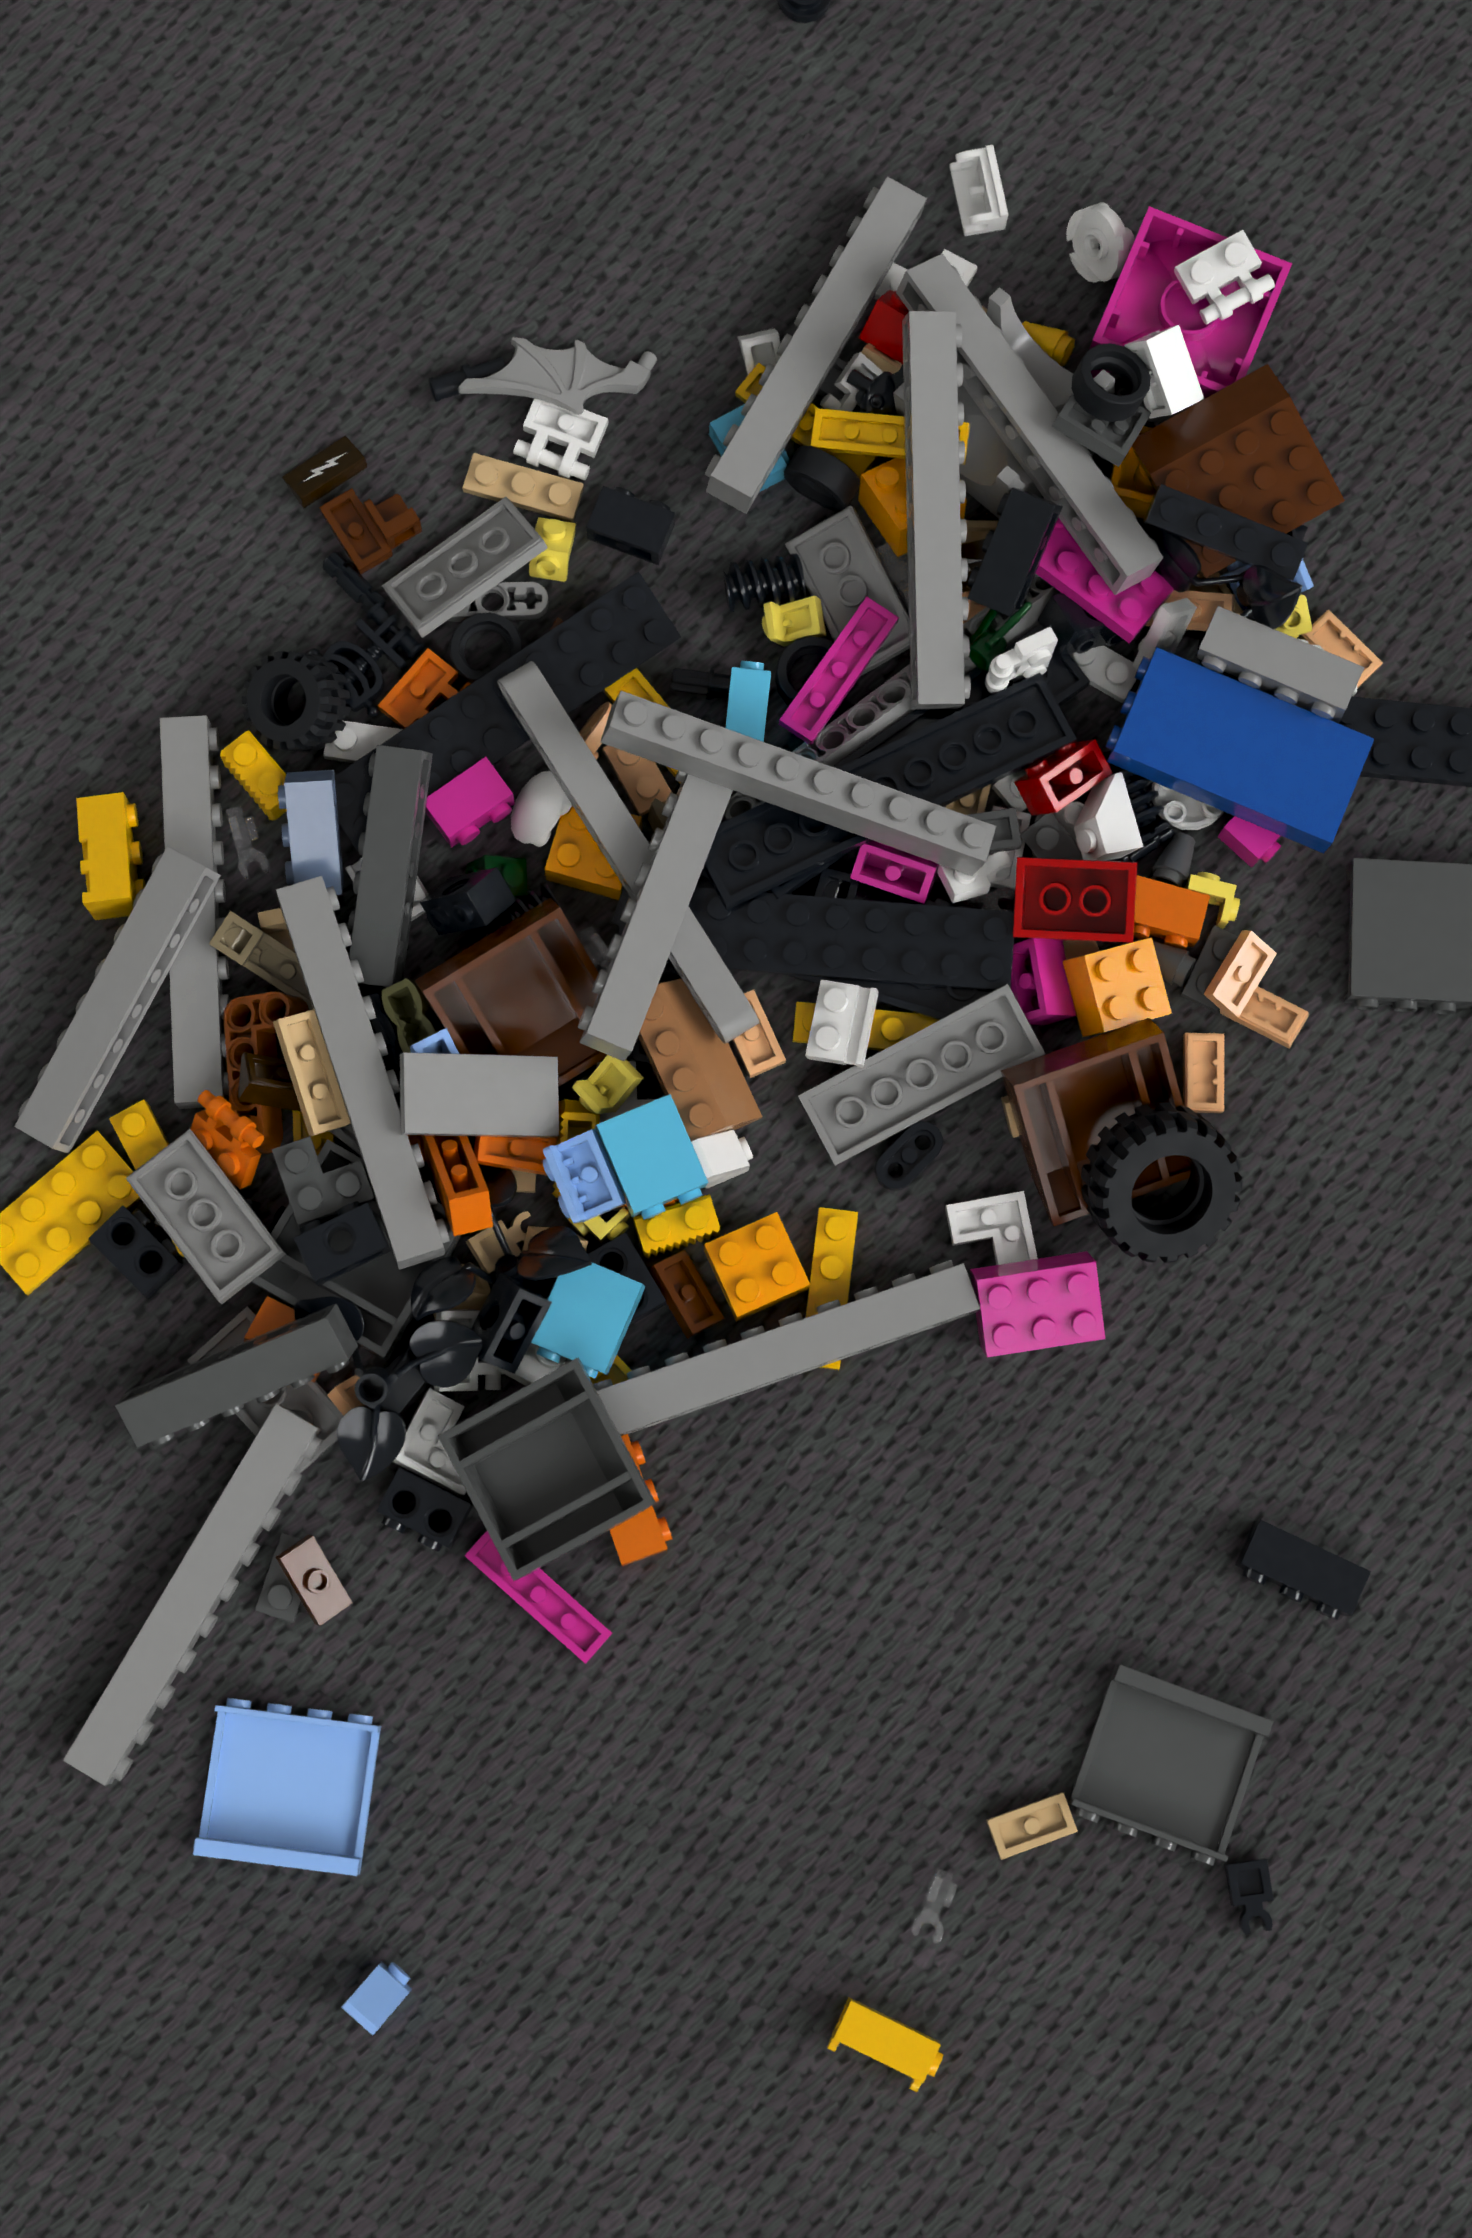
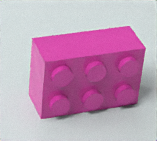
M1088 1251L970 1269L972 1287L980 1306L976 1313L980 1347L986 1357L1105 1339L1096 1261Z

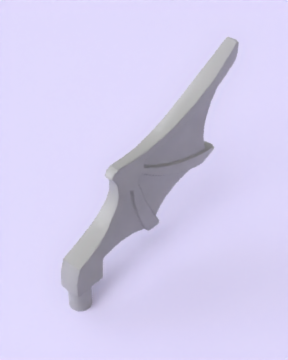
M512 337L511 344L515 347V353L508 365L488 377L464 380L459 386L458 392L460 394L524 396L556 404L576 415H580L584 412L583 404L591 396L606 392L637 394L649 380L657 357L653 353L646 351L638 363L630 360L626 368H620L597 359L586 349L585 343L579 340L574 342V347L550 350L535 346L527 339Z

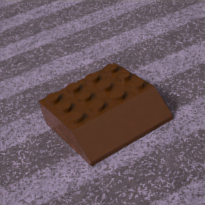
M1268 364L1139 435L1131 446L1155 491L1157 486L1162 484L1285 534L1345 501L1290 395ZM1184 540L1198 556L1201 563V570L1199 572L1201 578H1207L1237 561Z
M551 898L415 980L443 1028H447L459 1054L558 1057V1087L607 1056L605 1053L579 1043L584 1030L579 1029L578 1024L586 1006L588 1005L593 1008L598 994L592 992L599 973L563 911Z
M1150 1018L1001 1070L1029 1171L1053 1226L1089 1214L1087 1210L1088 1205L1083 1200L1081 1191L1082 1186L1086 1184L1081 1178L1082 1166L1090 1164L1086 1153L1091 1144L1098 1145L1101 1140L1098 1133L1105 1126L1108 1129L1112 1128L1117 1123L1115 1118L1124 1112L1128 1116L1135 1114V1107L1148 1104L1152 1110L1155 1109L1158 1102L1170 1103L1175 1109L1179 1105L1183 1106L1164 1032ZM1171 1155L1152 1162L1137 1178L1132 1190L1131 1199L1189 1178L1191 1172L1190 1157Z

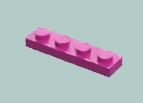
M866 596L782 715L779 725L809 745H812L896 626L899 617Z
M488 1531L465 1554L467 1559L585 1664L612 1635L610 1630L541 1569L513 1581Z

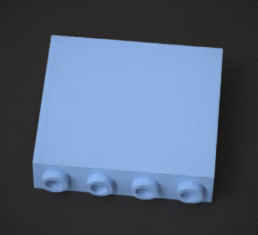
M227 1698L226 1706L215 1705V1711L217 1712L200 1832L199 1837L195 1838L193 1855L358 1876L361 1871L381 1731L380 1725H372L373 1716L348 1714V1721L332 1719L333 1711L308 1708L307 1716L291 1714L292 1706L273 1703L267 1704V1711L251 1709L252 1701Z

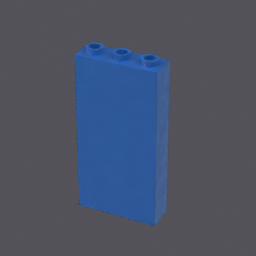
M1156 647L1150 659L1143 656L1134 677L1141 682L1136 693L1128 692L1120 710V713L1125 714L1126 718L1121 728L1114 725L1105 747L1112 750L1107 762L1324 854L1334 841L1374 738L1320 717L1308 710Z

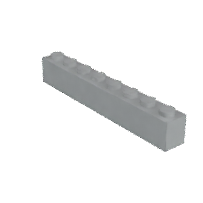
M678 771L675 780L681 782L677 794H669L661 815L667 817L664 828L662 830L657 827L649 843L648 850L654 852L649 865L642 863L636 876L634 885L640 887L636 899H628L620 917L621 921L626 922L622 935L620 936L615 933L607 950L606 956L612 958L607 971L601 969L594 983L592 992L598 994L593 1008L588 1005L586 1006L578 1024V1028L584 1030L579 1043L621 1061H625L634 1048L733 792L731 789Z
M168 846L164 853L158 856L153 864L150 879L145 888L136 895L133 901V910L126 923L118 928L114 936V945L108 956L97 966L95 979L90 989L78 1001L76 1014L72 1022L60 1034L57 1040V1049L50 1062L41 1069L38 1075V1084L31 1097L22 1104L18 1114L19 1119L14 1127L52 1149L70 1153L221 876L220 874Z

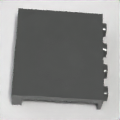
M1353 858L1346 866V881L1350 882L1348 993L1344 996V1003H1354L1355 1009L1364 1011L1377 1010L1378 1005H1393V1011L1402 1013L1416 1012L1417 1007H1432V1013L1449 1015L1455 1014L1456 1009H1471L1472 1015V864Z
M1116 1664L1068 1804L1077 1807L1074 1815L1098 1823L1100 1816L1115 1821L1114 1830L1136 1837L1138 1830L1154 1835L1151 1843L1175 1852L1177 1844L1192 1850L1190 1858L1213 1866L1215 1859L1227 1862L1229 1856L1225 1855L1263 1738L1264 1736L1269 1737L1274 1721L1126 1666Z

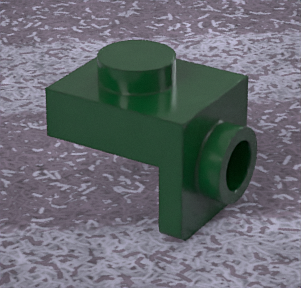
M484 855L467 864L465 874L497 867L513 896H517L521 900L526 898V891L528 890L526 859Z

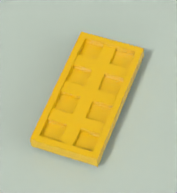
M98 1130L0 1213V1265L26 1295L31 1294L91 1242L88 1238L121 1206L124 1205L129 1210L141 1200L126 1179L134 1171Z

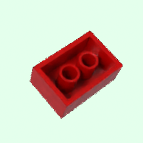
M1017 857L1013 937L1133 943L1138 862Z

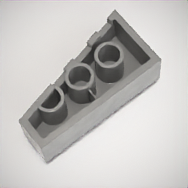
M1220 606L1217 607L1196 656L1197 659L1202 661V665L1218 673L1226 672L1238 678L1241 683L1260 689L1274 697L1338 724L1346 711L1365 668Z

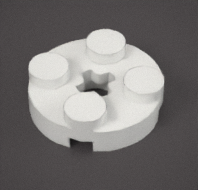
M1101 202L1076 211L1070 218L1067 226V241L1072 240L1074 252L1069 255L1075 269L1083 278L1089 282L1096 283L1099 281L1106 282L1120 276L1135 239L1132 231L1124 226L1120 217L1106 203Z

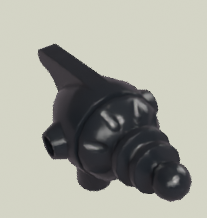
M903 364L898 372L892 374L886 371L874 380L853 369L846 382L860 390L855 395L857 404L862 408L860 412L895 416L897 412L893 392L904 382Z

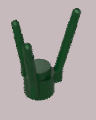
M1026 602L997 631L991 629L989 632H986L998 611L989 609L976 632L969 638V658L976 666L988 671L992 660L1005 653L1004 649L1007 647V642L1004 636L1031 609L1032 603Z

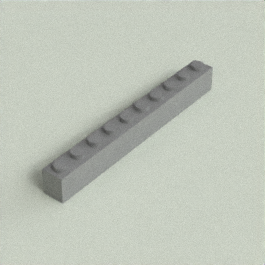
M889 177L885 179L880 189L872 188L863 206L868 209L863 218L855 217L846 235L850 238L846 247L839 245L831 258L829 266L833 267L828 277L822 274L818 279L811 294L816 297L812 305L804 304L794 322V325L798 326L793 336L788 333L785 335L776 353L781 356L775 366L769 363L759 381V384L763 387L758 396L751 393L741 411V414L745 416L740 426L733 424L723 442V445L727 446L722 457L715 454L705 472V475L710 478L706 489L707 493L747 514L890 267L910 236L922 214L927 200L926 197Z
M943 253L906 270L896 291L897 295L909 311H956V324H961L962 344L960 348H957V363H962L963 365L962 385L1024 471L1034 481L1035 486L1043 497L1063 506L1058 518L1113 594L1117 595L1150 577L1163 559L1156 542L1148 537L1138 523L1134 512L1124 504L1116 493L1110 479L1103 475L1092 460L1089 450L1052 427L1059 415L1058 411L1049 401L1046 391L1036 383L1028 372L1022 358L1015 354L1004 339L1001 329L994 325L985 313L979 299L972 295L961 280L958 270L948 262Z
M909 311L902 320L911 709H958L965 704V699H969L971 690L969 675H964V660L969 658L970 643L969 637L963 636V621L968 619L969 603L967 597H962V582L967 580L968 563L966 558H961V543H965L967 537L966 519H961L960 504H964L966 498L965 480H960L959 465H963L965 460L964 441H959L958 426H962L964 421L963 402H958L957 389L963 383L962 363H957V348H960L962 344L961 324H956V311Z
M620 691L611 707L600 742L971 876L986 863L996 829L995 825L624 691Z
M207 715L160 718L165 849L168 846L217 873V865L224 864L223 842L216 841V827H221L223 824L221 803H215L214 789L221 788L219 765H213V751H219L218 728H212ZM224 879L218 880L169 970L174 1103L179 1109L204 1108L197 1100L199 1095L205 1090H209L215 1096H222L226 1100L227 1096H229L228 1074L225 1070L226 1045L223 1018L224 1010L230 999L228 994L222 995V980L229 978L227 956H221V952L209 944L225 917L219 918V903H225L226 901Z
M319 876L276 889L282 914L321 1028L398 1270L444 1256L443 1243L450 1241L443 1218L435 1220L431 1209L432 1205L437 1204L431 1181L423 1183L418 1169L425 1166L418 1143L410 1145L408 1136L401 1135V1107L398 1108L394 1096L395 1093L400 1092V1087L394 1069L386 1071L382 1060L383 1056L388 1055L382 1033L374 1034L370 1020L376 1018L370 996L362 997L358 987V983L364 982L358 960L350 961L346 950L347 946L352 945L346 923L338 924L334 914L335 910L340 909L334 887L326 888L323 877Z
M952 1260L930 1267L931 1275L916 1279L913 1273L892 1281L894 1288L878 1292L877 1287H871L855 1293L856 1301L841 1306L839 1300H834L816 1307L818 1312L816 1315L803 1319L802 1314L797 1313L780 1319L778 1321L780 1324L779 1328L765 1332L763 1326L756 1327L741 1333L742 1340L727 1345L725 1339L703 1346L704 1354L689 1359L687 1352L664 1360L666 1364L664 1368L651 1372L650 1367L645 1366L626 1373L628 1380L613 1385L612 1380L607 1379L593 1385L620 1436L977 1313L980 1306L964 1263L954 1266Z
M275 1404L63 1759L64 1762L104 1786L112 1784L114 1779L121 1781L133 1762L128 1757L136 1743L143 1745L154 1727V1724L150 1722L151 1717L157 1707L163 1710L172 1698L176 1688L171 1686L178 1672L180 1671L184 1674L195 1659L197 1652L192 1650L200 1635L206 1638L214 1627L218 1616L213 1613L220 1601L228 1602L236 1590L239 1581L235 1579V1576L242 1564L248 1567L259 1551L260 1545L255 1543L263 1529L270 1531L281 1513V1510L276 1508L284 1493L290 1496L299 1484L302 1477L297 1472L305 1458L311 1461L318 1452L323 1442L318 1437L322 1429L283 1406Z

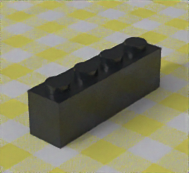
M1162 484L1157 486L1143 521L1144 524L1249 566H1266L1289 581L1294 580L1309 544Z

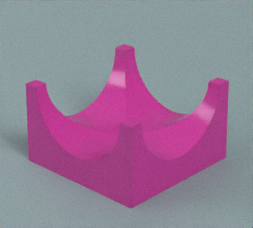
M1149 206L1094 335L1090 349L1099 344L1110 343L1124 346L1157 330L1161 332L1169 327L1179 325L1205 399L1246 376L1292 263L1254 248L1262 264L1260 268L1250 274L1255 280L1269 274L1274 281L1275 287L1263 293V298L1253 304L1247 302L1232 310L1233 315L1222 321L1218 318L1206 325L1199 311L1208 307L1210 303L1205 297L1192 305L1176 277L1174 269L1175 266L1227 239V237ZM1237 281L1220 289V291L1226 297L1241 288ZM1092 370V371H1091V374H1092L1093 379H1094L1102 370Z

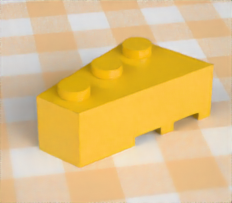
M124 792L76 798L79 842L82 843L84 859L80 861L81 874H85L87 892L82 893L83 905L95 920L129 916L133 910V901L136 895L146 886L144 879H138L136 865L143 864V855L140 841L134 842L132 827L139 826L136 804H129V800Z

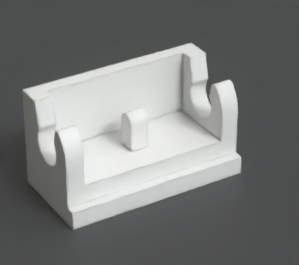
M987 145L985 148L963 151L956 154L957 162L950 164V172L964 236L1004 230L1008 211L994 146Z
M1179 325L1169 327L1161 332L1157 330L1124 345V347L1133 351L1142 359L1151 377L1150 389L1143 401L1146 410L1151 412L1150 419L1175 414L1204 399Z

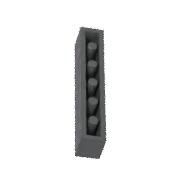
M377 745L376 753H372L369 760V776L373 778L371 793L368 792L364 799L363 811L364 815L367 816L366 832L361 833L358 844L359 854L362 855L361 871H357L354 877L353 891L354 894H357L356 909L352 910L349 916L348 930L352 934V945L350 949H347L350 961L357 959L364 978V982H361L363 984L389 987L404 980L433 753Z
M333 1304L128 1390L115 1407L137 1448L152 1442L153 1446H158L173 1438L176 1431L184 1428L188 1432L197 1430L210 1421V1417L221 1413L223 1417L231 1416L244 1408V1403L254 1399L258 1403L267 1401L276 1396L282 1387L291 1384L293 1388H298L315 1378L314 1374L327 1369L330 1374L343 1369L350 1364L349 1359L358 1347V1344L338 1305Z

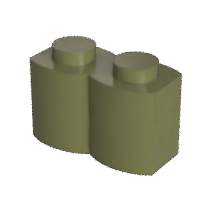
M406 978L382 990L383 1007L390 1020L397 1025V1037L403 1053H411V1045L444 1029L415 980Z

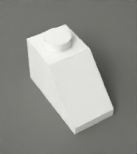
M1122 772L1107 777L1092 788L1075 823L1076 842L1083 860L1106 861L1122 858L1143 847Z
M734 1129L691 1141L708 1180V1184L704 1187L705 1190L749 1171L750 1165L748 1160L753 1159L751 1149L745 1137L737 1138Z

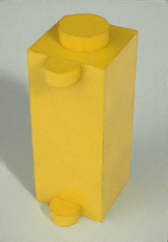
M850 1997L844 2006L827 2046V2049L835 2052L839 2043H842L912 2077L909 2089L918 2092L927 2074L934 2077L943 2058V2053L938 2051L941 2046L938 2040Z

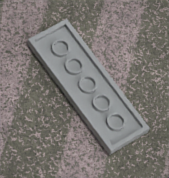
M1007 984L866 1059L863 1068L855 1065L798 1095L836 1166L1002 1078L1001 1070L1043 1056L1045 1052Z

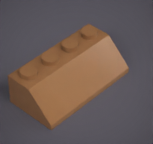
M677 979L658 984L638 1038L665 1096L671 1094L690 1141L733 1129L737 1130L761 1119V1112L729 1043L724 1044L717 1036L683 980Z

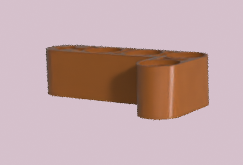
M267 992L232 999L224 1010L227 1074L231 1109L241 1117L247 1116L256 1124V1130L264 1135V1141L255 1149L260 1153L266 1154L272 1153V1149L280 1147L283 1140L281 1108L239 1101L238 1089L241 1056L244 1052L251 1053L254 1050V1054L278 1058L276 1031L273 1022L282 1018L281 1013L285 1005L286 1013L283 1018L309 1011L307 1003L302 998L281 992ZM251 1011V1019L249 1023H247V1016Z

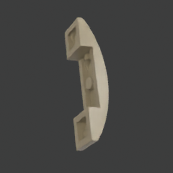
M230 911L209 944L285 994L302 998L307 1003L309 1010H313L296 953Z

